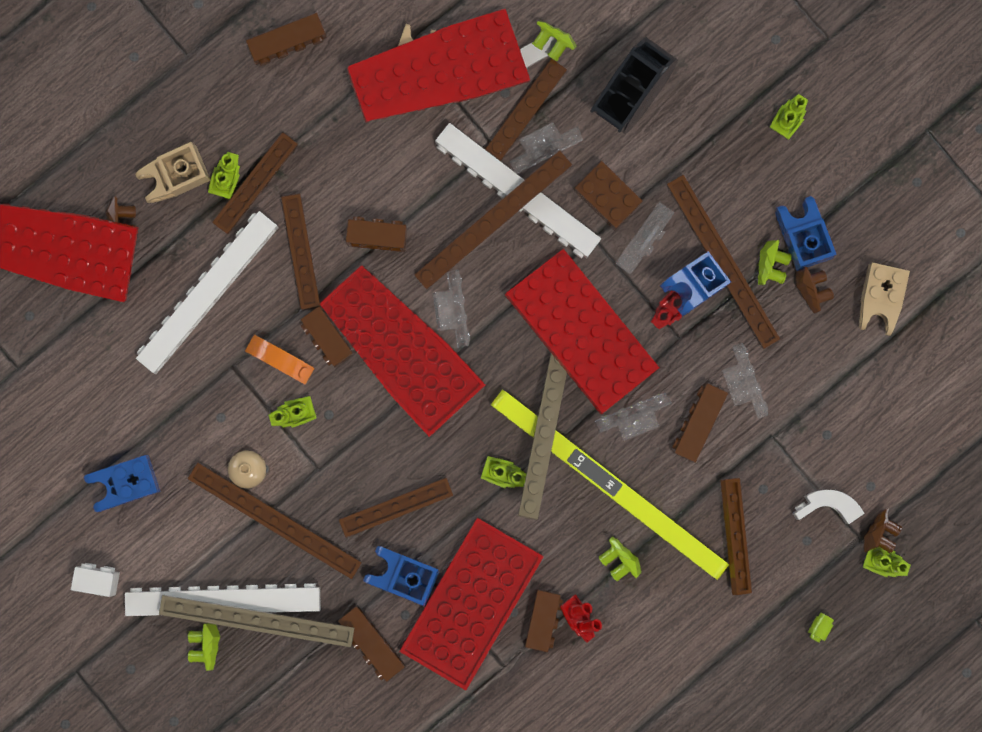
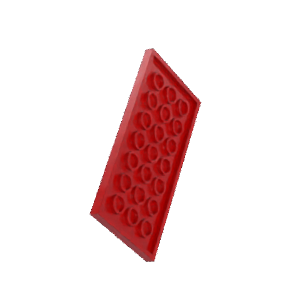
M564 249L505 294L507 299L601 415L660 368Z
M477 518L399 652L466 691L544 556Z

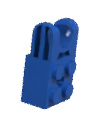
M812 196L806 197L803 201V218H794L785 206L776 207L775 211L796 271L831 260L837 255L825 222ZM807 242H808L809 245L812 244L813 247H812V248H809V247L807 246Z
M708 251L669 277L660 287L664 292L672 290L680 295L682 305L677 310L683 317L730 284L731 281Z
M144 455L84 476L86 483L101 482L107 488L106 497L94 504L95 512H101L161 492L149 455ZM133 475L139 478V481H136V485L131 483Z
M377 546L375 552L387 561L388 570L383 576L367 574L363 581L425 607L439 570ZM417 576L418 583L410 586L411 582H409V579Z

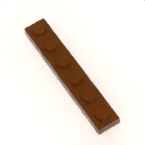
M550 60L485 150L501 162L567 71L566 68L555 60Z
M282 132L212 223L228 235L298 144Z
M301 194L281 197L301 310L321 307Z
M444 478L339 519L345 537H349L454 495L447 478Z
M740 478L720 480L732 595L750 594L752 589Z

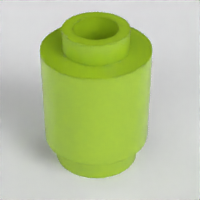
M820 613L819 616L815 617L808 630V633L811 634L809 637L818 643L821 640L825 641L833 627L832 623L834 620Z

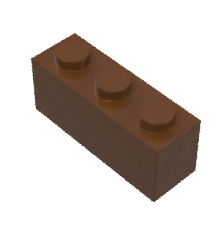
M320 306L301 319L303 322L301 328L307 335L309 333L312 335L314 340L311 342L317 350L322 349L325 353L323 359L329 366L337 367L354 355Z
M537 589L525 644L526 648L548 652L549 648L553 649L555 637H552L553 629L557 630L559 618H556L557 610L561 611L560 606L563 604L560 594Z

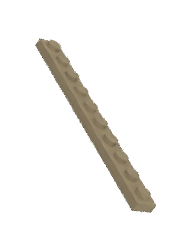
M552 353L547 369L518 513L519 517L537 520L567 375V372Z
M162 595L159 615L345 647L352 646L355 627Z

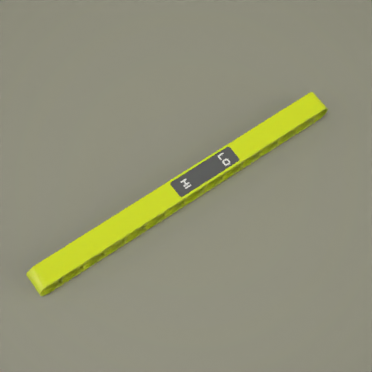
M502 389L491 405L534 438L538 416ZM555 430L551 450L553 454L716 580L720 578L729 566L727 562Z

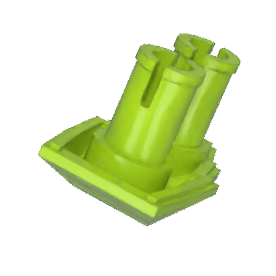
M537 22V25L541 27V31L532 44L542 50L550 37L556 38L557 42L548 53V56L555 61L559 60L566 47L572 50L577 47L569 33L552 27L546 22Z
M799 94L792 100H788L785 105L780 107L770 128L789 140L804 121L803 117L806 113L805 108L808 100Z
M227 152L222 156L217 167H214L208 193L227 199L231 198L240 177L239 155Z
M779 240L767 241L760 251L758 285H765L768 279L783 284L786 279V272L772 268L775 261L784 265H788L791 261V254L778 251Z
M310 396L284 402V405L277 407V410L269 414L271 425L283 426V428L289 426L293 428L317 419Z
M488 456L481 479L503 488L524 487L526 473L521 471V468L513 465V462Z
M612 536L609 539L611 548L602 555H599L600 561L603 565L607 566L611 561L619 557L623 563L610 572L612 577L619 581L623 576L631 572L637 578L642 572L638 558Z
M880 547L868 551L863 564V568L884 577L907 576L911 566L901 556L895 554L894 551L888 553Z
M204 624L203 631H189L188 633L189 643H202L203 650H190L188 652V661L204 662L206 671L214 669L218 652L220 634L216 624Z

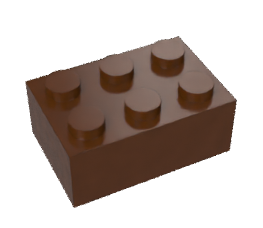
M602 161L574 189V192L614 231L643 202Z
M353 217V220L348 219L346 236L348 247L405 252L407 226L403 222L391 221L390 224L385 223L382 219H372L371 222L366 221L363 217Z

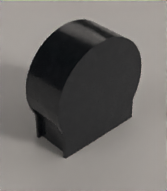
M644 37L636 46H633L590 112H595L616 127L619 133L627 134L658 96L674 71L678 59L649 38Z

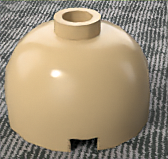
M244 450L238 452L228 463L229 478L240 488L249 489L258 486L266 476L264 459L254 451Z

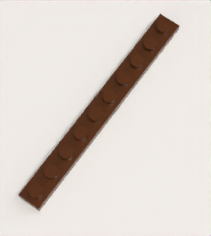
M559 150L419 270L415 277L426 290L569 169L572 166L571 162Z
M682 175L668 183V189L705 252L709 251L731 281L726 287L761 347L765 349L780 340V337L685 176Z
M197 463L188 477V480L350 579H353L362 564L359 560L202 464Z

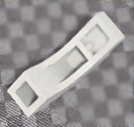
M819 490L805 495L804 497L808 503L803 502L795 507L796 511L792 513L796 520H800L815 509L828 506L838 512L845 524H850L865 514L854 499L835 490Z

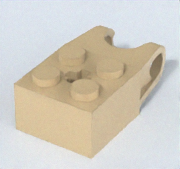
M192 142L157 157L156 160L144 166L135 174L139 180L153 177L157 181L156 188L145 197L147 203H155L178 196L211 181L197 146ZM186 166V170L184 172H181L183 171V167Z
M877 263L868 265L860 300L859 328L861 330L866 329L873 315H879L885 321V335L891 336L902 309L910 271ZM887 283L888 289L886 291L883 290L884 287H881V284Z

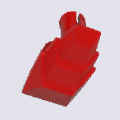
M671 291L659 302L660 305L655 310L656 313L651 322L658 329H661L681 319L682 315L677 309L681 307L682 299L677 292Z
M576 594L560 606L570 628L578 636H581L586 643L595 637L594 632L601 630V621L598 619L590 620L589 618L592 613V606L589 603L582 604Z

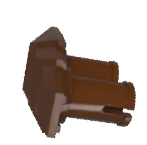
M114 196L105 214L108 221L118 223V217L135 218L136 207L118 206L117 198Z
M804 267L795 272L796 286L801 292L802 297L814 314L821 311L820 303L834 298L831 288L817 292L815 285L827 281L825 271L820 270L810 274L808 267Z
M888 508L882 510L877 515L874 523L865 535L864 552L877 547L882 548L888 553H892L895 549L896 543L884 537L883 534L884 531H887L896 537L900 534L902 526L888 519Z

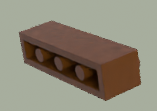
M315 13L248 39L246 42L255 64L263 66L270 63V60L278 57V59L288 56V53L291 51H302L309 44H320L327 37L319 16Z
M708 383L699 388L696 395L699 399L696 404H692L688 412L691 416L688 421H684L680 429L683 433L680 439L676 438L672 446L675 449L674 454L696 463L728 395L727 392Z
M358 605L339 620L340 625L355 627L352 645L357 650H362L364 653L362 657L368 665H374L377 669L374 672L381 681L385 679L387 682L405 668V664Z

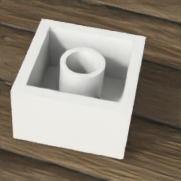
M81 563V566L75 567L71 590L107 597L116 595L120 572H115L113 567L104 566L98 569L96 564Z

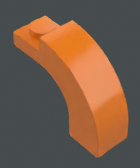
M256 335L252 337L245 352L305 385L315 369Z

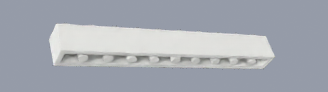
M450 123L435 140L436 145H438L436 148L441 153L450 154L453 162L459 166L463 164L467 167L466 171L475 178L476 176L480 177L483 180L482 183L489 189L492 187L498 191L497 195L502 199L524 181L523 178ZM539 193L519 211L522 212L523 210L528 214L527 218L533 223L539 222L543 225L542 229L549 235L555 234L559 237L558 241L562 245L572 247L574 249L573 253L581 259L582 257L587 259L601 241L599 236L542 193Z
M259 211L257 214L253 213L248 219L249 224L245 229L242 227L235 236L237 238L233 243L229 242L223 249L224 254L220 258L216 257L209 272L205 271L198 279L200 281L196 287L192 286L186 293L188 297L174 307L175 312L171 317L168 315L161 323L163 327L159 331H154L149 337L151 341L147 346L143 345L138 350L136 359L152 373L157 374L279 228L263 213Z
M316 583L304 584V587H296V584H285V588H277V584L265 585V588H258V585H246V589H238V585L227 586V589H219V586H207L208 590H200V586L188 587V590H181V587H169V591H161V587L150 588V591H142V588H130V592L125 593V616L159 615L162 595L261 612L321 610L320 587H316Z

